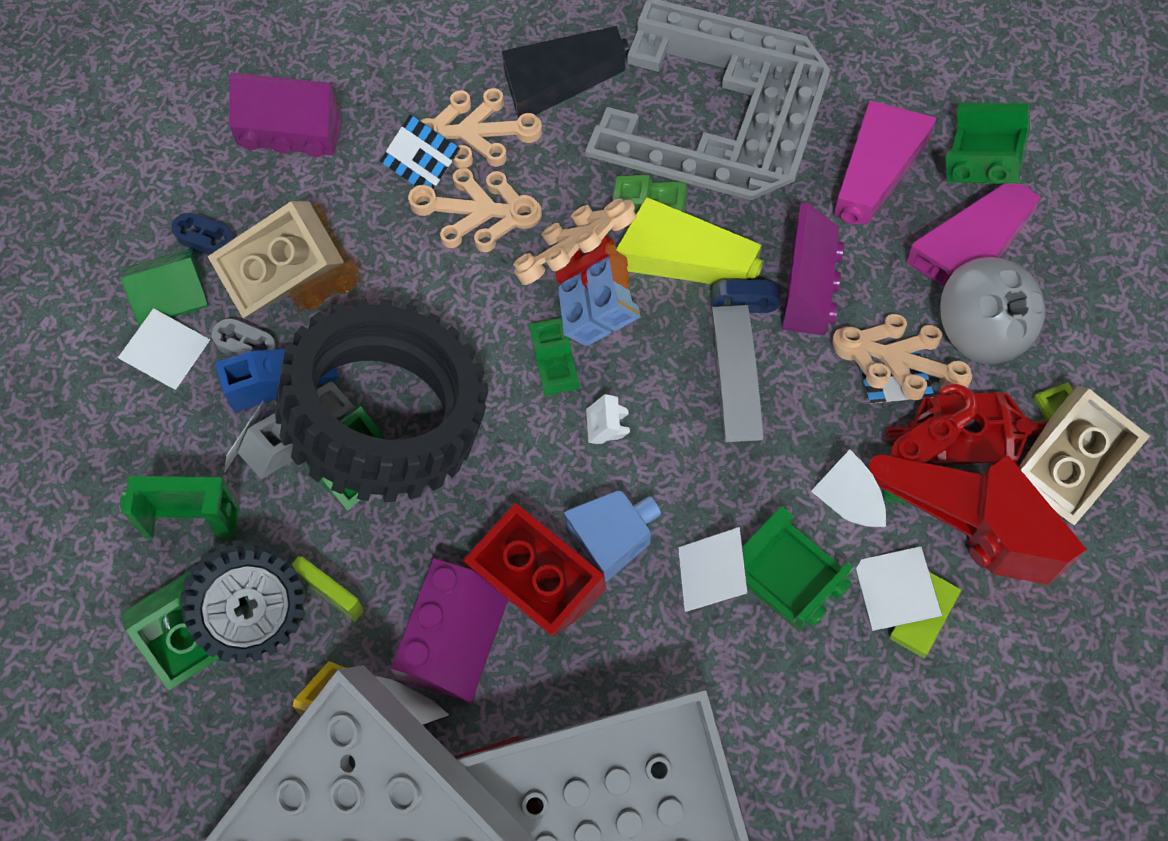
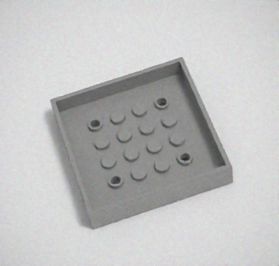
M364 665L336 671L205 841L536 840ZM350 755H351V756L354 758V760H355V768H354V769L351 768V766L349 765V756H350Z
M706 690L694 691L456 759L536 841H749ZM655 762H662L666 767V772L661 778H654L651 774V767ZM533 797L540 798L543 802L542 810L536 814L530 813L526 807L528 800Z

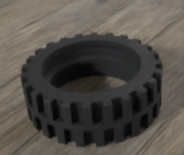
M367 299L355 300L354 307L345 308L343 303L331 306L330 315L326 317L321 312H318L310 317L308 329L304 326L298 328L294 333L293 344L289 343L284 352L275 401L277 402L275 420L276 424H281L279 437L283 445L293 444L291 458L297 465L306 462L310 466L308 476L316 482H319L323 477L333 482L331 490L342 494L345 488L357 491V499L369 501L370 494L383 495L384 502H396L398 494L407 493L410 500L421 497L423 489L427 485H429L432 491H435L443 486L447 474L453 478L460 471L463 460H467L485 414L488 384L481 383L485 374L482 363L473 364L472 362L476 351L471 344L462 345L458 341L460 332L453 326L445 329L439 325L441 318L437 315L430 313L428 317L416 313L417 306L408 303L404 309L392 306V300L381 299L380 305H368ZM358 361L390 363L414 373L426 382L439 398L444 409V417L437 428L417 437L395 440L371 437L359 433L338 421L319 399L317 384L319 379L327 372L344 364Z

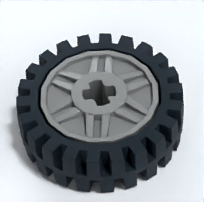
M241 540L231 541L232 545L227 547L224 543L216 546V551L211 554L207 551L201 556L202 561L199 564L195 562L192 565L190 576H186L183 582L184 590L181 592L180 598L181 611L187 630L194 642L200 648L203 647L207 654L212 657L218 655L219 659L225 662H229L233 658L236 663H246V658L249 657L255 662L262 660V654L268 652L270 656L278 651L276 646L279 643L285 646L290 641L289 633H296L299 628L298 618H303L304 608L302 603H305V596L298 574L279 551H275L267 544L262 546L257 541L248 540V543H242ZM247 596V604L239 606L238 599Z

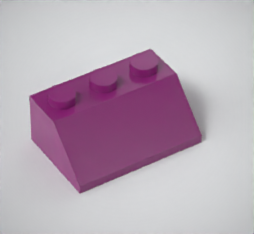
M232 72L230 74L229 127L237 145L248 150H255L259 147L273 149L284 154L295 151L304 152L313 157H321L322 155L334 156L342 127V120L331 83Z
M804 202L800 204L793 238L782 330L825 335L828 324H835L838 303L831 302L832 293H838L841 272L835 271V263H841L844 242L838 241L839 227L809 203Z
M433 558L391 666L395 678L398 681L472 704L509 600L471 569Z

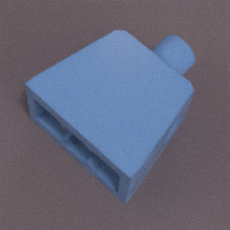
M615 491L564 512L565 526L591 565L605 575V582L610 580L650 545L651 533L646 524L661 516V511L651 496L632 505L622 491Z

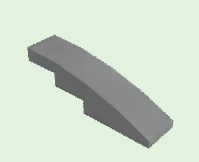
M748 305L712 307L718 392L725 442L763 440L760 394Z

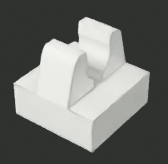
M604 394L586 409L588 443L603 444L608 440L621 439L630 432L629 427H623L619 423V419H623L628 415V409L618 404V397Z

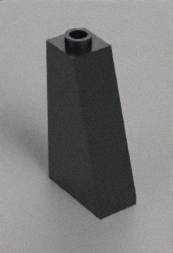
M617 26L503 50L504 73L517 118L525 113L537 115L624 72L625 58H627L629 53V45L626 38L621 39Z

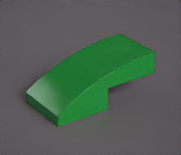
M562 318L529 324L544 396L580 389L570 339L564 335Z

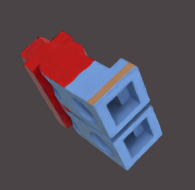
M604 236L599 246L588 254L578 250L564 268L555 272L556 282L560 283L559 298L564 335L585 346L591 345L611 334V329L616 331L641 318L638 305L633 303L628 285L627 257L616 251L613 240L607 236Z

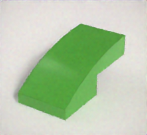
M650 175L616 176L613 201L620 198L623 201L631 200L635 205L634 212L638 213L647 197L686 213L688 186L687 183L681 181L652 183Z

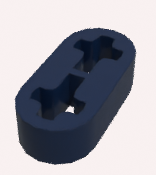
M183 213L177 216L171 226L178 243L207 255H211L235 239L231 229L225 224L194 213ZM192 225H194L196 231L198 232L196 233L194 231L188 230L186 234H184L182 230L184 228L190 229ZM222 236H224L226 240L225 242H218L216 245L213 244L211 238L219 240Z
M722 280L712 287L713 307L748 305L749 313H770L780 306V289L775 282L768 280Z

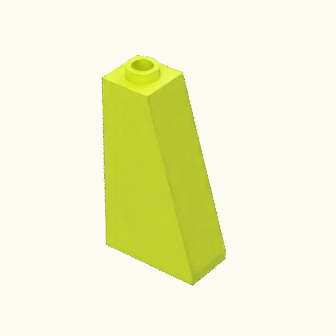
M647 197L616 249L617 252L627 257L628 272L714 285L722 280H750V278L756 280L764 264V261L760 259L761 244Z

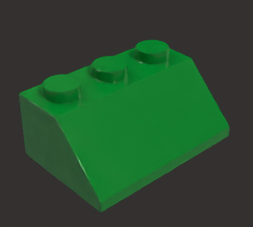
M190 571L121 613L125 631L168 691L219 659L218 655L210 656L203 647L200 648L194 642L183 619L180 598L181 592L184 590V579L186 576H190ZM247 596L238 599L239 606L247 604Z

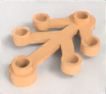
M496 88L488 89L483 95L484 102L458 125L449 124L459 114L466 113L471 108L470 95L462 90L455 91L451 95V104L436 118L420 120L446 139L460 138L483 155L491 166L495 167L501 166L506 162V149L502 144H491L482 137L516 135L522 142L532 143L537 141L542 135V123L538 117L531 113L521 115L517 121L482 123L493 112L501 110L504 106L503 93ZM492 98H497V99H498V100L495 101V102L489 101V100L492 99ZM460 100L465 101V102L462 103V104H457V103H456V102H458V101H460ZM525 124H533L530 127L523 126ZM459 145L458 147L461 149L455 156L453 164L457 168H468L473 163L472 151L466 145ZM493 153L501 154L498 157L491 156ZM460 155L467 156L465 159L457 158Z
M467 168L456 170L453 174V181L455 187L465 191L472 200L436 197L434 190L427 185L414 187L408 195L411 210L417 215L426 216L434 211L468 215L454 225H447L441 230V241L447 248L459 246L462 242V236L490 218H503L489 229H480L474 235L476 248L482 252H489L494 249L498 238L515 227L520 229L532 228L539 223L542 217L540 204L531 196H519L507 183L505 174L499 171L491 172L487 176V188L493 194H500L507 204L494 203L474 180L471 170ZM463 176L469 178L466 182L458 181ZM495 180L502 181L500 185L491 184ZM422 201L429 202L425 205H418ZM523 212H528V213H530V214L524 215V216L520 215V214L523 213ZM451 233L457 235L454 239L449 240L445 238ZM484 237L491 239L487 243L480 242V239Z
M620 198L612 201L604 210L593 212L589 205L578 208L571 215L577 227L563 230L559 223L548 226L541 235L548 245L554 246L536 257H533L531 253L519 257L513 264L515 275L522 285H528L544 274L545 267L543 263L547 262L552 271L562 269L569 263L570 258L579 248L583 253L590 252L599 246L601 240L611 229L618 231L631 224L636 218L634 212L635 205L631 200L623 201Z
M891 314L886 317L883 325L863 331L855 327H842L834 333L832 344L835 353L842 359L855 360L865 373L867 383L874 388H884L888 384L892 373L901 385L902 393L906 398L911 400L921 399L927 388V382L921 376L912 375L907 368L939 377L941 387L948 384H959L968 388L971 383V369L964 362L954 361L945 365L911 354L919 350H932L938 347L942 338V332L933 325L922 327L918 336L888 345L879 344L876 341L887 337L900 338L903 336L907 321L901 315ZM871 356L881 359L884 364L875 363Z

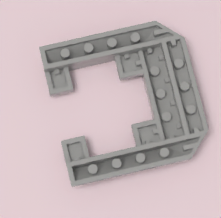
M646 0L638 20V31L627 55V64L659 72L667 53L727 68L722 88L752 96L737 140H732L703 132L697 151L634 135L639 124V115L606 107L600 125H596L585 151V156L748 200L756 199L794 182L830 75V68L808 37L662 0Z

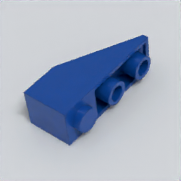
M286 349L249 351L215 362L223 394L234 413L260 405L262 401L266 403L276 400L281 365L283 364ZM334 368L319 379L317 386L340 379L337 369Z

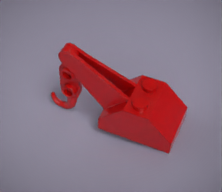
M948 384L941 387L939 390L941 394L956 393L960 395L964 400L963 409L954 414L931 417L894 442L890 456L877 455L872 458L868 466L869 471L873 474L880 488L967 535L970 555L981 568L986 567L993 575L1048 585L1066 573L1086 552L1087 548L1009 455L991 466L985 475L927 464L928 461L954 444L963 427L976 416L978 409L977 398L967 387L959 384Z

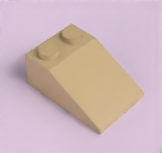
M306 201L289 202L208 256L243 319L316 282L344 264L311 203Z
M1077 385L1052 415L1019 468L1051 507L1075 526L1150 436L1092 390Z

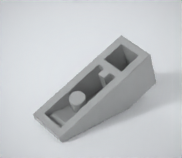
M332 381L317 389V395L322 404L338 421L355 408ZM275 413L249 427L238 450V454L260 479L265 478L292 460L293 444L283 445L279 437L281 424H276Z

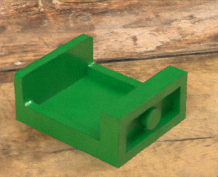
M959 103L956 137L952 151H947L945 157L947 182L1019 184L1030 133L1029 103Z
M129 476L127 490H123L121 493L120 508L122 513L145 539H153L155 522L158 518H205L220 540L236 539L240 504L222 477Z
M781 506L742 547L746 586L794 629L800 632L807 624L814 628L828 611L823 606L832 596L839 600L853 584L849 577L854 567L848 562L842 567L791 524L793 515Z

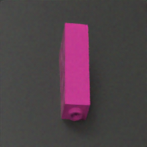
M869 101L838 197L834 216L841 218L848 224L861 223L868 225L928 144L936 117Z
M1003 184L918 239L912 245L906 263L945 287L949 277L964 263L983 257L1000 258L1033 216L1041 196L1034 193L1027 186Z

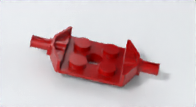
M1007 392L973 393L977 398L978 405L976 416L973 420L980 424L981 431L971 433L963 427L954 444L928 461L927 464L996 463L1008 455L1017 463L1026 439L1030 438V436H1039L1048 421H1030V418L1025 417ZM958 394L935 395V397L923 398L914 421H910L908 426L886 427V442H895L898 438L931 417L957 413L964 407L963 398Z

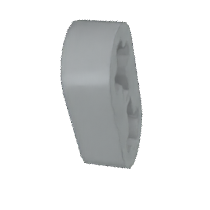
M224 319L218 322L212 330V339L218 350L232 357L254 351L250 344L261 347L265 343L268 350L278 349L270 334L234 319ZM234 331L240 340L228 338L225 342L222 336L224 334L230 335Z

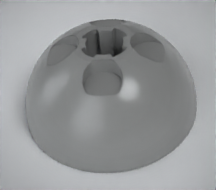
M999 257L974 259L957 268L946 282L940 304L942 324L954 347L967 358L989 365L1011 361L1026 352L1038 338L1044 324L1046 312L1043 292L1034 276L1021 265Z

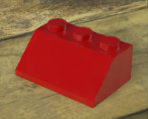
M517 503L508 510L463 559V562L551 637H554L580 619L607 589L605 575Z

